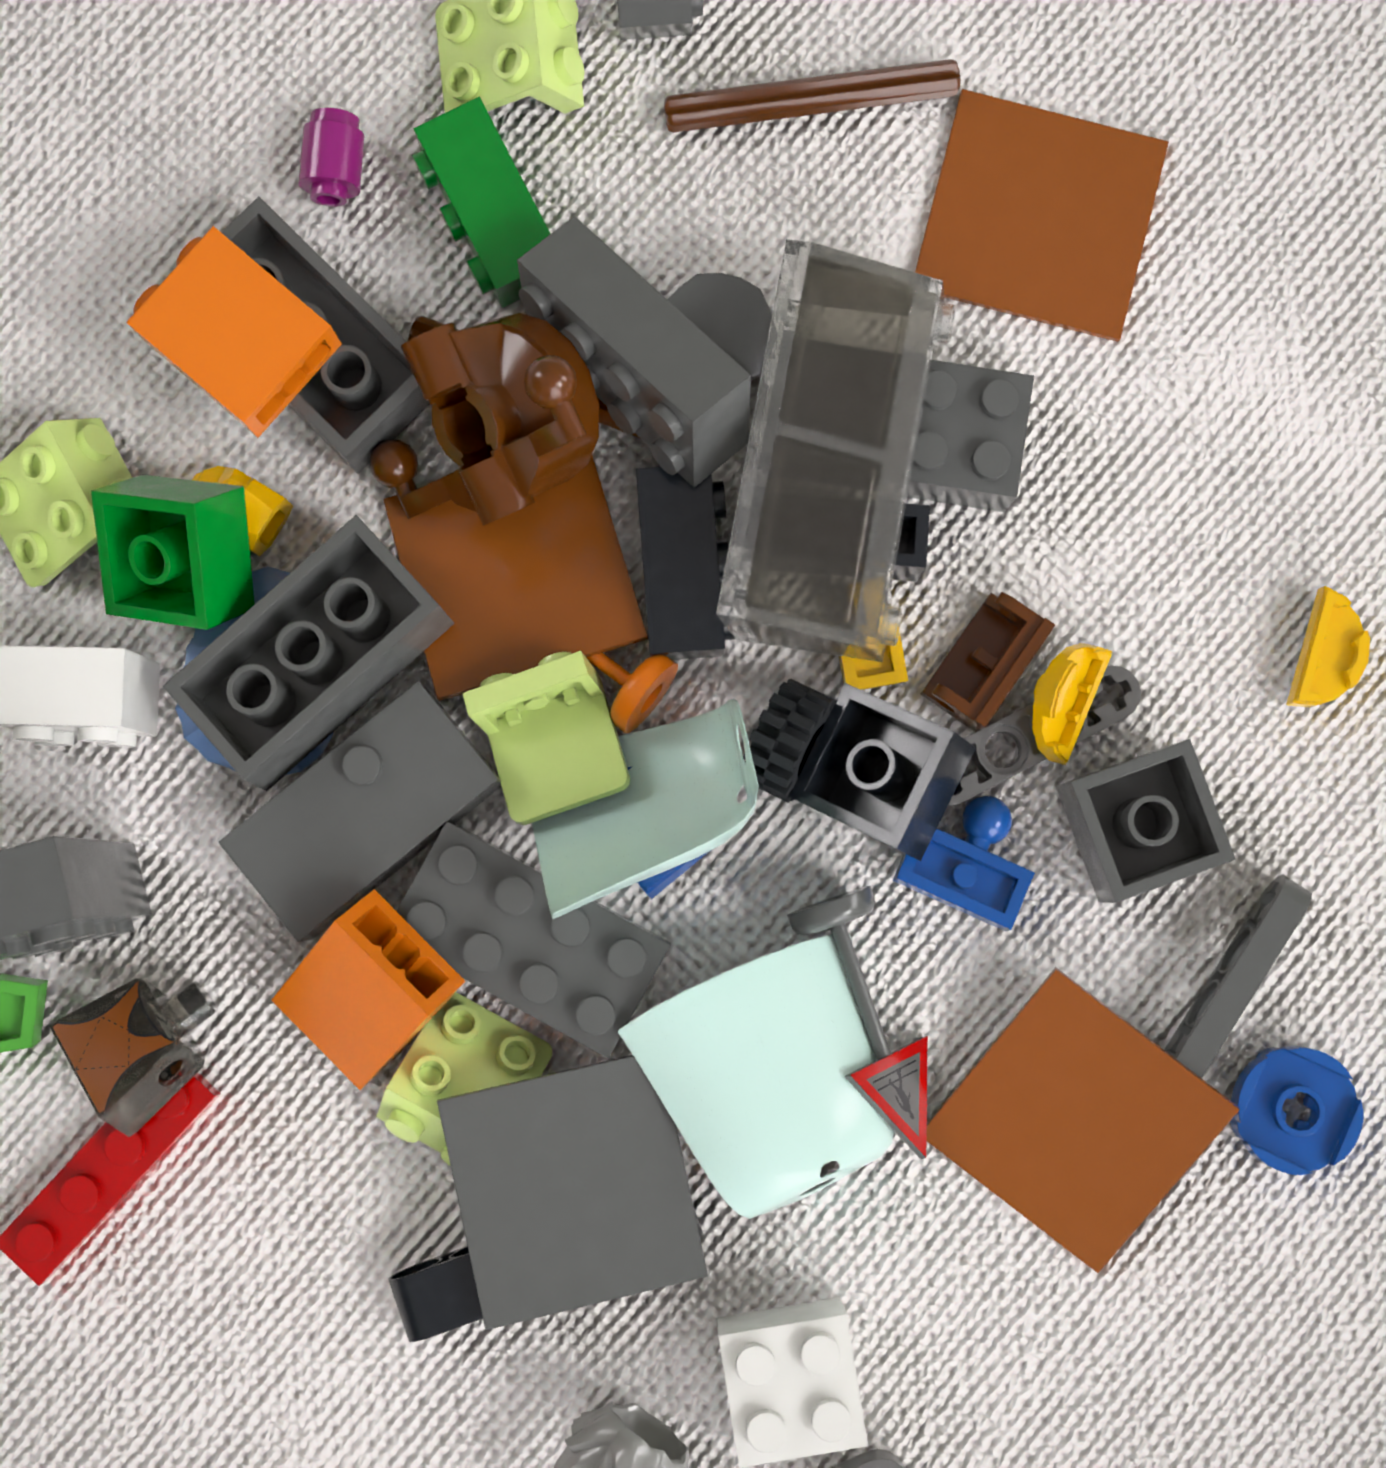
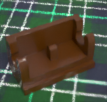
M1001 592L999 596L990 593L920 694L974 732L985 728L1047 639L1055 624L1047 618L1041 617L1004 592Z

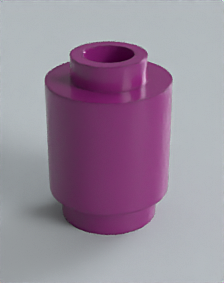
M329 107L317 108L311 112L310 122L303 126L298 185L303 191L310 194V199L320 205L331 207L343 206L347 203V199L354 198L360 194L365 136L359 129V118L349 111Z

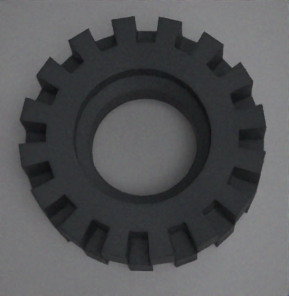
M788 679L787 683L783 682L779 686L778 694L774 693L769 699L767 711L763 709L758 718L760 724L757 730L753 729L749 738L752 741L750 750L759 789L788 803L795 800L789 797L836 699L793 679Z

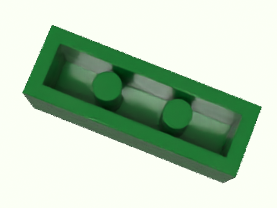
M479 96L413 128L421 151L413 154L412 158L426 187L431 189L438 185L448 204L440 207L439 211L454 241L457 242L466 238L475 256L467 260L466 263L480 292L484 295L493 291L501 308H504L520 300L519 290L522 288L517 259L551 233Z

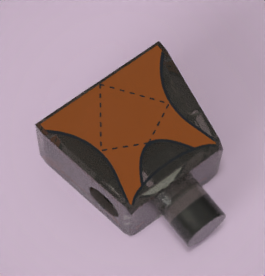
M136 978L58 1019L49 1027L98 1117L130 1137L147 1123L203 1068L205 1057L190 1031L215 1014L218 1008L208 992L197 981H194L169 999L147 979Z

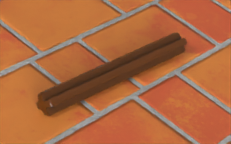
M948 59L669 95L664 100L665 122L668 130L675 133L953 97L958 94L960 88V70L957 61Z

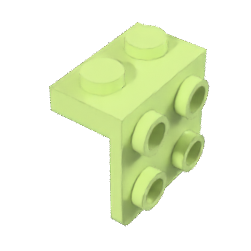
M447 0L441 3L436 10L435 19L445 113L479 96L487 112L527 96H531L564 114L584 107L582 81L585 72L578 50L576 23L579 14L576 1Z
M101 418L45 421L0 462V535L23 579L30 587L45 586L97 543L91 491L132 478L115 446L113 437L107 431Z
M582 651L575 653L558 652L548 655L536 667L517 674L500 673L484 679L480 683V687L462 693L468 716L488 735L508 812L517 824L527 825L616 794L628 787L630 775L615 725L611 719L610 708L601 677Z
M455 992L419 1033L386 1087L376 1117L384 1121L386 1128L396 1137L407 1142L415 1143L420 1141L440 1152L441 1158L451 1166L437 1100L541 1076L552 1057V1048L546 1041Z

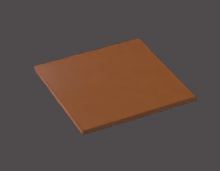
M962 89L911 289L1119 342L1169 141Z
M591 456L588 465L571 480L535 496V503L484 526L477 512L461 507L452 500L408 519L397 495L383 499L400 563L454 622L446 632L424 650L438 701L462 695L464 692L478 688L484 679L500 673L517 674L536 667L544 657L554 653L582 651L587 658L648 639L593 456Z
M1055 967L927 1122V1142L1095 1272L1099 1273L1240 1109L1231 1100Z

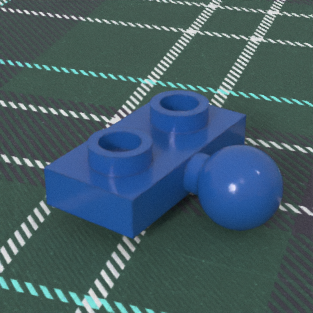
M980 796L969 802L964 809L962 825L967 834L965 841L936 829L921 861L903 854L892 881L1003 931L1012 930L1035 872L988 852L990 845L1002 841L1008 835L1012 825V816L1008 806L999 798Z

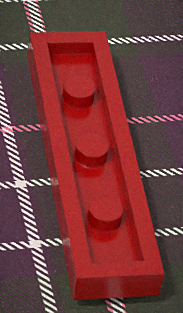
M176 1052L170 1053L161 1062L164 1068L172 1062L177 1064L181 1062V1060L173 1057ZM194 1067L181 1074L180 1081L172 1085L166 1084L152 1098L141 1117L139 1126L131 1133L128 1131L119 1112L116 1111L0 1235V1250L38 1286L47 1282L221 1095Z

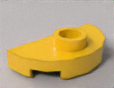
M1327 586L1317 590L1286 705L1310 708L1338 699L1343 693L1353 688L1359 682L1369 662L1370 636L1368 630H1363L1359 616L1350 607L1351 601L1346 596Z
M1085 643L1066 647L1050 662L1045 673L1038 679L1034 689L1032 730L1037 748L1047 760L1066 765L1111 658V650Z

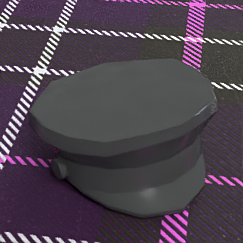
M724 273L696 274L667 299L751 375V381L760 377L771 358L779 338L770 308L760 288L741 277Z

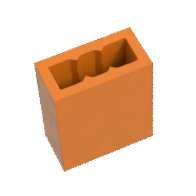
M213 226L203 238H194L182 249L177 258V267L160 285H153L141 294L134 305V314L126 323L149 346L259 438L342 343L330 324Z
M374 889L331 924L272 998V1001L361 1090L401 1053L465 983V980Z

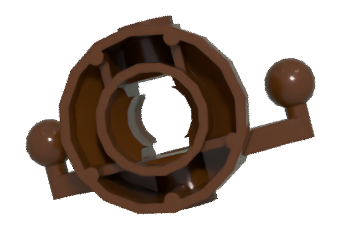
M517 313L461 330H457L455 324L451 322L426 331L401 345V349L425 401H429L430 405H432V425L437 441L445 454L460 466V469L417 489L413 479L417 475L419 464L417 454L411 446L401 440H386L377 445L372 451L369 462L371 473L380 484L388 488H394L408 519L452 500L461 507L477 512L484 526L535 503V496L571 480L588 465L599 439V402L591 374L572 342L546 320Z

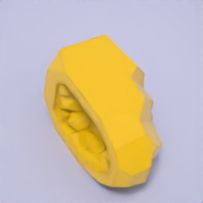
M216 466L197 473L192 479L194 481L244 486L250 551L259 557L272 545L293 508V505L286 498L236 468Z

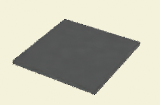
M633 1055L437 1100L485 1330L708 1277L676 1124Z

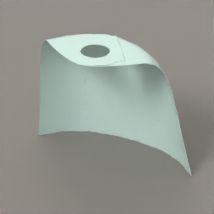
M730 699L721 707L695 717L618 736L627 767H632L628 770L630 775L628 787L616 794L532 823L552 919L622 888L693 860L724 844L744 827L754 813L759 784L742 712L736 699ZM738 725L740 727L743 738L746 762L744 761L741 751ZM744 785L747 798L744 802L738 803L737 795Z
M832 934L800 942L726 971L649 1009L618 1030L619 1035L637 1060L716 1190L733 1210L746 1218L751 1219L771 1212L822 1190L880 1158L892 1144L894 1130L844 1077L877 1059ZM830 1161H836L839 1164V1168L836 1171L820 1177L821 1168L824 1164ZM829 1180L828 1182L822 1184L821 1186H819V1187H817V1188H815V1189H813V1190H810V1191L804 1193L805 1191L811 1189L812 1187H814V1186H816V1185H818V1184H820V1183H823V1182Z

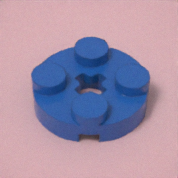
M1302 1046L1271 1047L1259 1052L1256 1058L1250 1061L1238 1076L1233 1088L1231 1101L1240 1110L1232 1118L1230 1125L1235 1136L1241 1139L1247 1151L1260 1162L1283 1173L1306 1175L1312 1174L1310 1171L1320 1170L1328 1164L1334 1166L1348 1156L1356 1145L1362 1131L1364 1112L1362 1101L1357 1099L1355 1087L1350 1081L1353 1078L1348 1070L1335 1058L1324 1052ZM1297 1092H1302L1305 1094L1303 1105L1311 1110L1310 1117L1307 1121L1296 1119L1292 1127H1290L1285 1122L1286 1113L1282 1110L1283 1103L1286 1099H1293Z

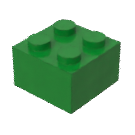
M140 475L91 491L107 615L208 630L245 614L255 605L244 486Z

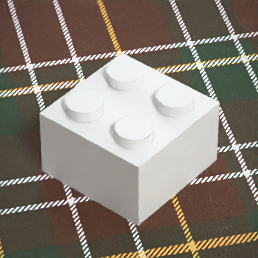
M0 646V726L13 729V740L35 741V745L74 746V735H78V741L97 742V746L136 747L137 736L157 737L160 663L126 648Z
M840 1297L716 1318L739 1468L868 1446L848 1319Z

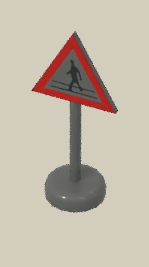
M871 886L849 891L789 913L787 916L793 931L799 935H809L831 929L877 1060L844 1077L920 1159H925L927 1149L928 1036L921 1037L893 1052L890 1051L845 924L872 911L875 905V898Z

